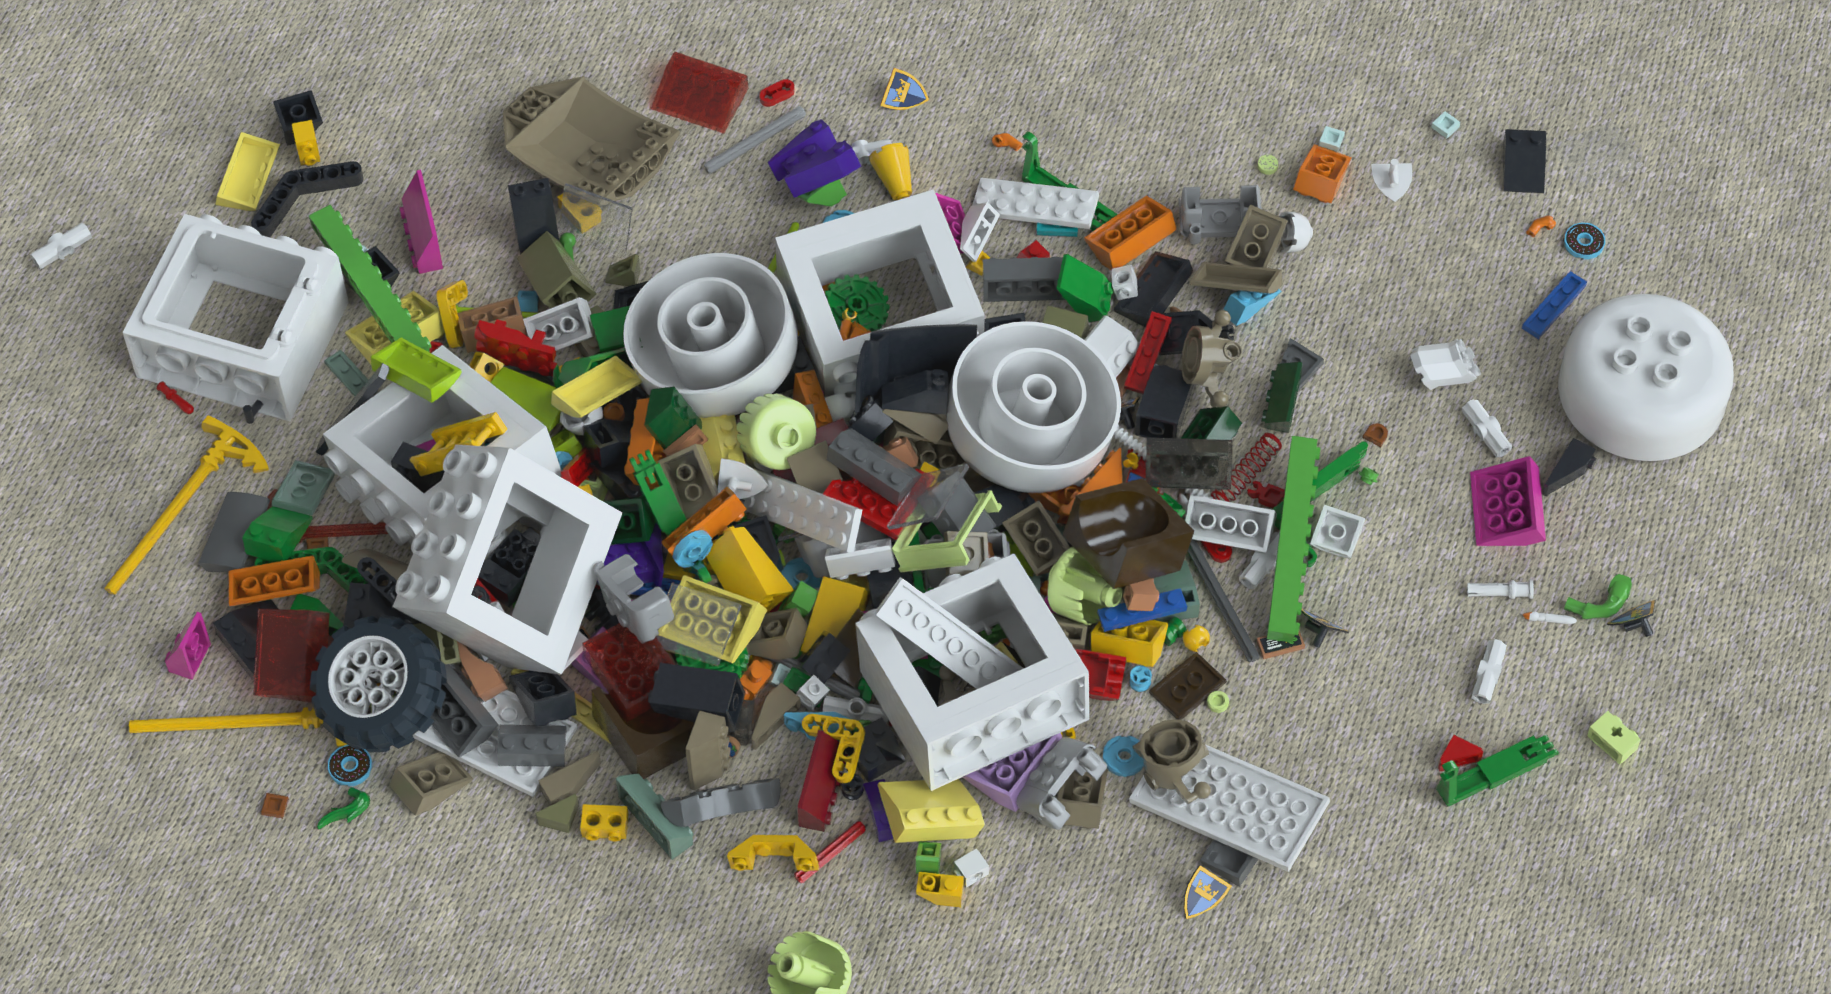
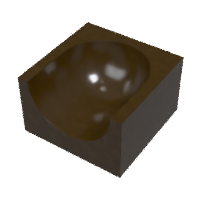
M1144 478L1076 495L1063 532L1064 538L1113 589L1180 571L1194 534V530Z
M666 651L660 654L656 669H659L660 663L677 665L671 654ZM644 678L635 686L615 694H605L598 686L591 690L592 717L607 736L609 742L631 774H639L645 779L686 757V746L695 722L655 713L648 702L649 692L653 690L654 685L647 678Z

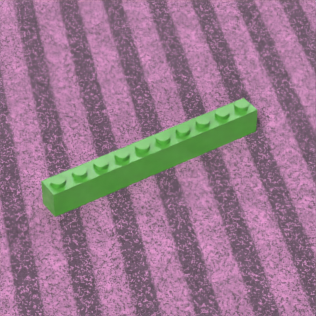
M328 205L310 214L309 219L312 229L323 245L339 257L341 271L390 342L393 343L399 338H403L430 352L431 344L426 336L422 337L418 324L410 320L411 315L407 308L403 309L401 307V301L397 294H392L389 282L387 280L383 281L379 268L371 264L372 259L368 252L364 253L362 251L363 248L359 239L353 238L352 230L348 224L344 225L340 212L338 210L335 211L331 205Z
M1292 436L1267 631V639L1293 643L1294 635L1299 634L1300 623L1296 622L1297 615L1301 616L1302 603L1298 602L1299 596H1303L1305 583H1301V576L1306 575L1307 563H1303L1304 556L1308 557L1309 544H1306L1305 541L1306 537H1310L1312 524H1308V517L1312 518L1314 505H1310V499L1315 498L1316 486L1312 485L1313 479H1317L1318 466L1314 465L1315 460H1319L1321 447H1317L1318 439Z

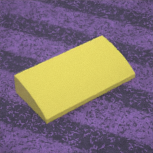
M241 132L217 194L216 205L256 211L280 144Z
M614 356L552 391L551 404L567 415L581 418L639 385L642 381L632 368L617 356Z

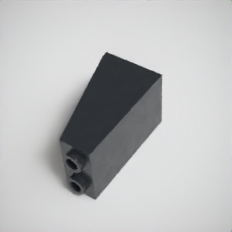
M544 178L508 185L514 229L520 255L546 231L560 242L549 179Z
M1154 365L1136 414V436L1176 445L1194 387L1193 384H1187L1184 381L1182 370L1170 368L1167 365Z
M660 663L659 669L654 673L655 684L653 690H650L648 695V702L655 713L695 722L699 711L725 717L726 726L729 727L728 731L735 732L745 696V690L737 673Z

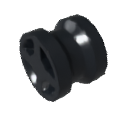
M854 774L850 782L841 783L842 794L846 799L853 801L861 798L863 795L864 783L859 775Z

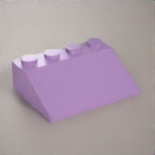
M1061 733L1056 734L962 778L999 805L1016 812L1018 810L1017 797L1026 785L1025 783L1028 781L1030 774L1038 768L1043 761V757L1062 739Z

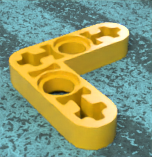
M464 280L451 282L439 289L436 294L446 339L450 348L461 347L464 343L455 305L468 296V289Z
M819 714L806 715L802 720V727L808 735L816 737L818 730L823 729L825 733L834 739L840 740L832 773L838 782H850L854 777L865 736L864 727L857 720ZM813 721H815L816 724L819 725L813 726L812 729H810V727L808 726V724H812ZM831 724H839L836 732H828V727ZM856 727L858 732H854V735H852L848 730L852 731ZM847 747H853L854 753L851 756L846 757L843 755V751ZM845 767L848 773H844L843 776H841L839 774V771H843Z

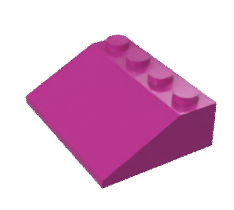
M417 170L401 198L403 207H399L401 218L407 221V223H403L405 235H410L411 238L407 240L409 251H414V255L411 256L413 268L417 267L419 274L441 270L443 265L422 172Z
M1530 456L1470 472L1477 546H1528L1546 541L1539 467Z

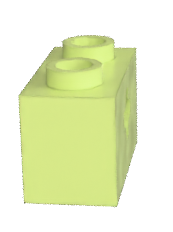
M1609 711L1590 726L1587 735L1618 764L1624 762L1638 749L1641 740L1635 731L1629 730L1622 724L1619 717L1612 715Z

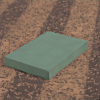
M295 460L272 499V506L312 516L331 484L335 473L327 467Z

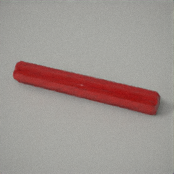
M861 821L855 822L816 855L819 869L866 831V827ZM797 870L794 873V877L799 883H804L817 870Z

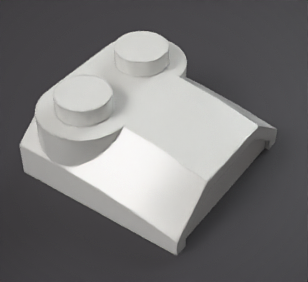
M1324 505L1310 545L1319 550L1351 559L1359 536L1362 533L1365 518Z

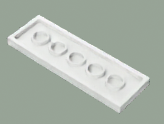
M980 178L973 205L988 202L1000 215V219L1090 229L1099 193L1093 190Z

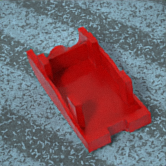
M496 319L495 324L479 320L474 334L475 340H478L477 352L485 353L505 366L510 365L524 371H533L543 376L553 377L554 368L557 366V362H554L556 350L555 347L542 344L546 332L536 330L532 339H530L519 330L506 327V321Z
M1075 649L1089 671V698L1104 701L1119 700L1126 657Z

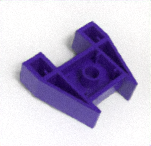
M822 119L812 122L767 162L776 180L781 181L784 179L794 198L844 178L862 167L853 148L845 140L837 143L829 125Z
M655 523L649 541L611 545L604 560V566L628 554L638 564L634 567V570L644 584L654 582L656 587L661 588L664 569L661 530L657 523Z

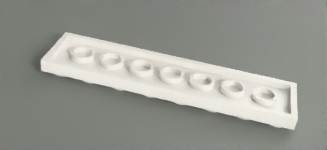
M753 468L763 477L768 486L761 492L744 498L746 511L760 517L767 515L768 520L845 552H854L862 515L861 509L768 472Z
M901 577L874 612L875 615L976 689L1024 669Z

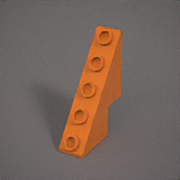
M809 370L795 373L793 400L803 405L813 404L817 428L833 422L815 371Z
M1121 448L1116 452L1112 450L1105 459L1107 462L1104 465L1100 463L1093 473L1095 475L1093 478L1088 477L1081 485L1083 489L1080 492L1076 490L1069 499L1071 502L1068 505L1065 503L1057 512L1060 516L1057 523H1067L1076 495L1122 483Z

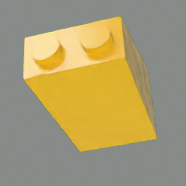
M729 527L723 531V536L712 541L713 546L706 558L724 590L760 603L767 609L766 613H768L788 597L794 589L745 527Z
M823 576L800 651L806 654L823 631H827L836 637L858 608L861 611H865L870 598L869 592L863 587Z

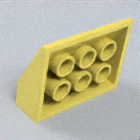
M415 291L400 299L401 307L403 309L407 308L411 315L410 320L413 323L416 322L420 327L422 337L426 336L429 342L444 335L445 331L439 308ZM373 316L345 332L347 337L370 364L372 355L391 344Z
M735 415L700 418L702 421L701 431L708 438V441L702 446L710 462L716 486H718L721 458L745 464L743 452L740 448L741 443L737 440L739 433L736 429Z
M683 575L671 602L674 619L660 627L658 636L733 664L759 630L767 609L756 601Z
M959 779L932 791L925 780L879 782L877 784L895 843L969 839L976 837L985 825L978 803Z

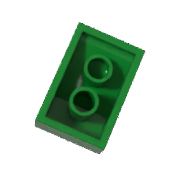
M1069 254L1063 255L1057 290L1076 313L1088 316L1089 323L1100 321L1104 315H1108L1110 310L1111 295L1114 291L1112 283L1101 272Z
M272 506L252 521L243 535L245 553L272 562L288 560L312 522L313 516Z

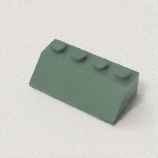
M639 774L622 775L616 778L618 798L628 807L629 811L672 860L693 845L694 834L689 826L680 827L669 822L661 807V802L665 801L661 794L657 795L653 791V786L647 778L643 779Z

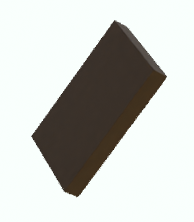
M859 608L835 637L851 651L834 671V674L851 687H854L862 677L856 623L860 621L865 613Z
M1195 652L1152 687L1149 693L1176 719L1182 720L1204 702L1210 693L1217 691L1227 683V680L1200 654Z

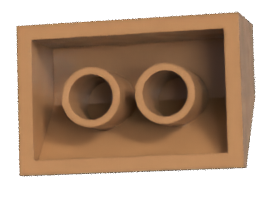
M517 296L458 313L460 330L467 353L477 352L478 340H475L474 334L479 320L495 324L496 319L506 321V327L519 330L528 336Z

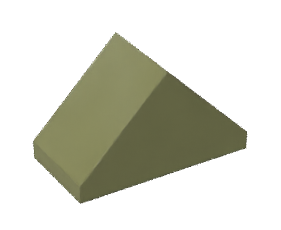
M634 254L610 265L605 283L621 286L637 284L640 275L639 256Z
M573 794L536 812L538 825L569 833L579 807L577 795Z

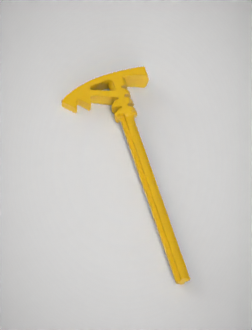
M209 415L206 416L201 423L202 430L218 435V440L213 441L212 447L206 450V455L200 458L201 465L105 586L104 589L108 593L115 595L208 475L212 471L217 472L219 470L218 464L222 465L225 462L224 457L243 459L242 466H254V473L269 470L263 455L249 439ZM235 442L245 449L232 447V445Z
M303 707L301 712L130 720L129 732L144 733L301 725L304 729H309L310 724H313L314 728L317 729L320 727V724H323V720L316 716L314 708L309 711L308 707ZM336 738L338 748L347 745Z

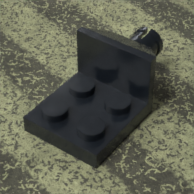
M1200 310L1159 313L1172 317L1159 355L1182 354L1189 330L1193 326H1204L1212 329L1213 320ZM1222 326L1219 338L1233 341L1234 336H1229V334H1235L1233 326Z
M767 515L733 525L735 528L745 527L780 572L784 570Z

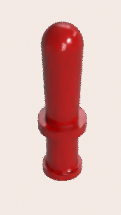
M164 381L157 385L156 389L165 394L166 399L173 401L184 413L192 414L194 412V407L179 396L175 389H170Z

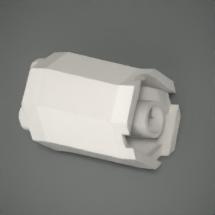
M1456 339L1450 343L1418 346L1411 351L1410 356L1417 374L1421 373L1424 376L1421 380L1430 390L1438 386L1470 383L1481 375L1480 369L1473 361L1475 358L1474 352L1470 347L1466 348L1461 339Z

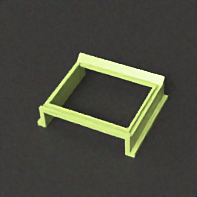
M989 490L987 494H975L978 502L954 541L908 546L927 516V513L920 505L892 547V551L900 564V572L967 565L970 559L962 544L984 508L987 513L999 512L1002 507L1001 503H997L992 491Z

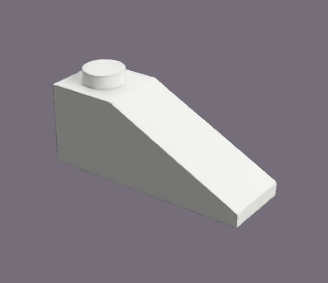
M988 202L970 206L962 222L960 249L973 262L977 261L1000 216Z

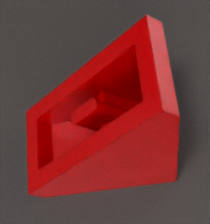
M1453 735L1440 758L1439 772L1444 771L1442 765L1449 761H1454L1457 767L1481 761L1483 749Z

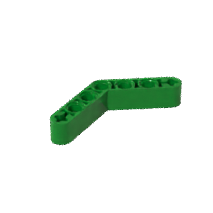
M333 547L293 551L288 559L314 556L320 575L328 574L348 593L350 583L368 584L362 578L357 568L342 562L344 556ZM257 558L255 566L274 562Z

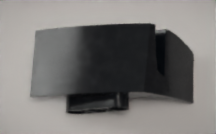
M924 325L872 331L870 333V340H865L859 355L856 376L855 412L860 411L861 404L866 396L879 395L882 385L926 370L939 369L948 372V382L950 384L961 354L977 338V325Z

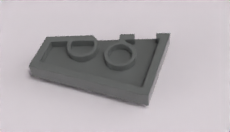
M1290 338L1281 363L1302 362L1299 392L1324 364V359Z

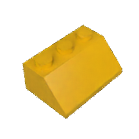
M1149 620L1104 632L1099 621L1091 632V651L1126 657V663L1153 667L1161 656L1168 623Z

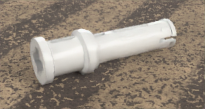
M1511 580L1508 583H1467V597L1508 596L1511 599H1515V597H1529V599H1533L1534 595L1533 580L1528 582H1515V580Z

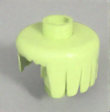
M777 393L764 394L753 400L754 403L746 405L745 410L747 413H741L740 420L743 423L739 422L736 429L741 433L737 435V440L741 443V450L756 463L775 470L790 469L787 457L814 446L816 439L815 421L810 411L800 402Z
M1074 547L1067 549L1050 570L1048 576V602L1051 609L1058 615L1085 625H1091L1098 622L1095 620L1099 619L1097 609L1115 607L1122 598L1121 587L1113 589Z
M809 931L795 932L792 936H787L783 939L785 943L777 944L775 950L780 954H772L770 958L776 965L770 964L767 972L773 976H769L767 979L768 985L772 987L770 988L772 994L847 993L852 976L851 962L847 952L837 942Z

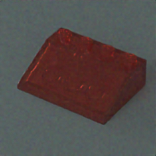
M674 51L665 68L651 109L725 133L749 89L748 76Z
M258 610L253 696L311 702L312 697L316 696V693L310 690L311 671L318 670L319 662L315 659L322 646L328 648L330 613L312 610Z
M619 623L582 643L585 659L627 721L652 708L648 702V695L650 690H653L655 684L654 673L659 669L660 663L674 664L656 636L653 640L642 644L634 633L627 627H622Z

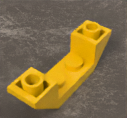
M752 835L727 854L731 869L738 871L753 870L755 855L793 856L797 870L819 871L816 853L797 835Z

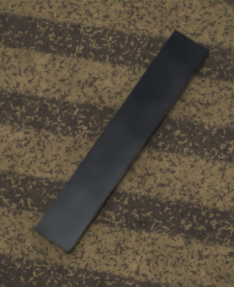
M384 363L381 364L329 429L375 394L385 382L389 366ZM324 436L320 438L316 453L321 456L329 449Z

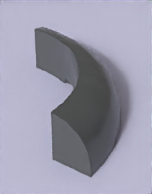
M780 778L754 780L753 782L742 784V787L735 783L692 792L688 796L682 797V799L674 797L661 802V807L669 822L680 827H686L720 816L775 808L780 799Z

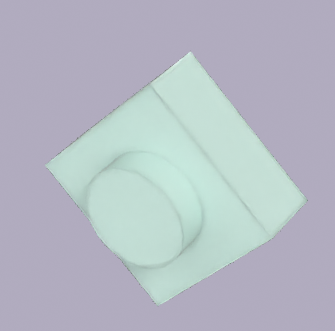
M1445 111L1432 123L1431 128L1447 139L1460 127V121Z
M1326 126L1319 141V146L1338 152L1345 132Z
M777 663L768 683L777 687L781 682L783 683L791 669L782 663Z

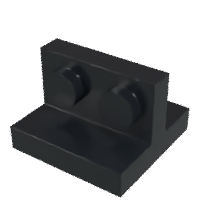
M823 631L797 665L811 676L815 675L825 684L851 650L839 642L831 633Z

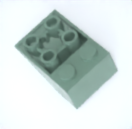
M1186 560L1183 562L1180 571L1154 578V584L1159 594L1181 588L1187 604V611L1155 619L1156 621L1168 622L1174 616L1180 620L1199 617L1200 602Z

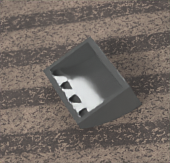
M227 492L199 560V564L206 571L229 572L230 570L244 567L248 554L245 553L242 537L252 521L266 512L270 499L250 493Z
M1216 840L1212 841L1200 859V863L1209 870L1239 887L1258 861V858Z

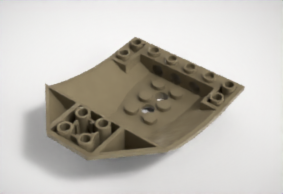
M585 76L529 87L503 110L505 147L508 152L541 177L548 178L553 184L599 205L632 197L659 172L680 134L678 129L650 119L616 101L587 81ZM597 159H604L603 162L594 163Z

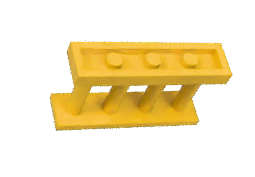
M497 412L435 429L431 436L436 444L429 452L412 456L410 461L420 476L442 471L444 459L454 449L455 445L481 446L487 438L504 434L507 428Z

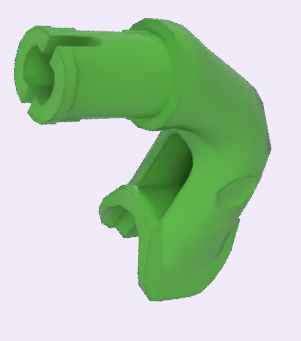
M1621 574L1616 575L1609 585L1608 598L1602 605H1594L1589 602L1586 604L1568 597L1564 610L1582 616V619L1609 618L1622 608L1626 599L1628 600L1632 587L1631 578Z

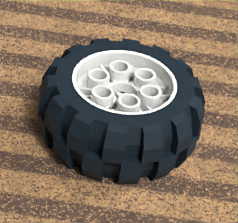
M372 615L355 620V627L351 629L345 625L331 635L334 641L328 648L322 646L315 659L319 662V667L317 671H311L310 690L316 693V696L312 697L311 703L316 716L323 720L324 728L345 744L357 750L365 749L370 753L387 752L390 750V746L399 749L415 741L413 735L416 732L421 731L425 733L434 722L431 716L435 708L440 710L442 708L446 693L441 690V684H446L447 682L445 664L439 660L440 651L430 638L414 625L406 623L401 618L384 615L377 619ZM386 657H388L387 662L385 664H382V661ZM403 662V664H404V667H403V668L394 670L397 666H399V665ZM374 682H380L381 685L378 687L377 684ZM394 691L399 693L395 699L392 697ZM362 695V698L357 702V697ZM370 703H372V714H367Z

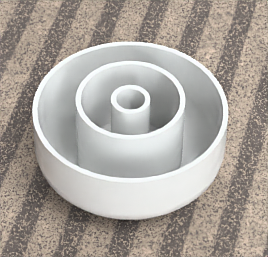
M710 253L686 258L656 274L643 286L630 305L623 333L625 349L634 371L642 381L640 384L650 396L651 389L674 386L699 418L737 415L745 412L746 405L754 403L753 400L764 394H772L782 384L791 370L798 345L795 316L778 278L757 261L729 253Z
M1655 294L1621 296L1603 302L1593 308L1579 321L1572 331L1565 347L1558 379L1559 396L1563 409L1574 427L1587 440L1601 449L1633 460L1660 461L1672 459L1700 447L1719 427L1733 386L1732 355L1719 329L1704 314L1690 305L1670 297Z
M1013 322L994 327L982 333L961 354L949 384L946 411L947 430L954 447L963 460L989 481L1021 492H1052L1079 482L1101 461L1119 422L1121 397L1114 373L1100 353L1088 342L1054 325L1039 322Z

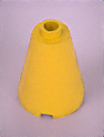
M892 143L882 146V151L876 153V150L873 151L869 156L870 164L893 200L909 197L912 194L907 145L903 147L902 143Z

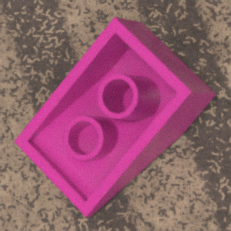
M196 612L184 626L181 634L179 633L176 636L175 645L165 658V663L170 673L191 680L194 678L211 645L200 612Z

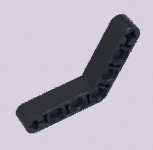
M350 161L286 172L252 219L251 227L256 229L260 235L270 238L300 195L361 185L364 180L361 165L358 162Z
M370 557L362 558L357 564L358 572L372 588L393 606L397 596L395 589L397 580L374 559ZM367 568L373 569V571L375 572V575L373 576V575H372L368 570H366V569H367ZM383 580H389L385 587H379ZM474 586L471 595L476 598L482 596L480 600L490 605L491 599L483 587ZM399 611L411 623H422L416 620L415 618Z

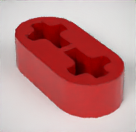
M783 79L764 88L760 92L761 104L771 107L792 97L795 93L794 83L789 79ZM782 87L789 88V90H788V91H786L785 89L782 90ZM766 95H768L769 97L772 96V99L765 98V96H766Z

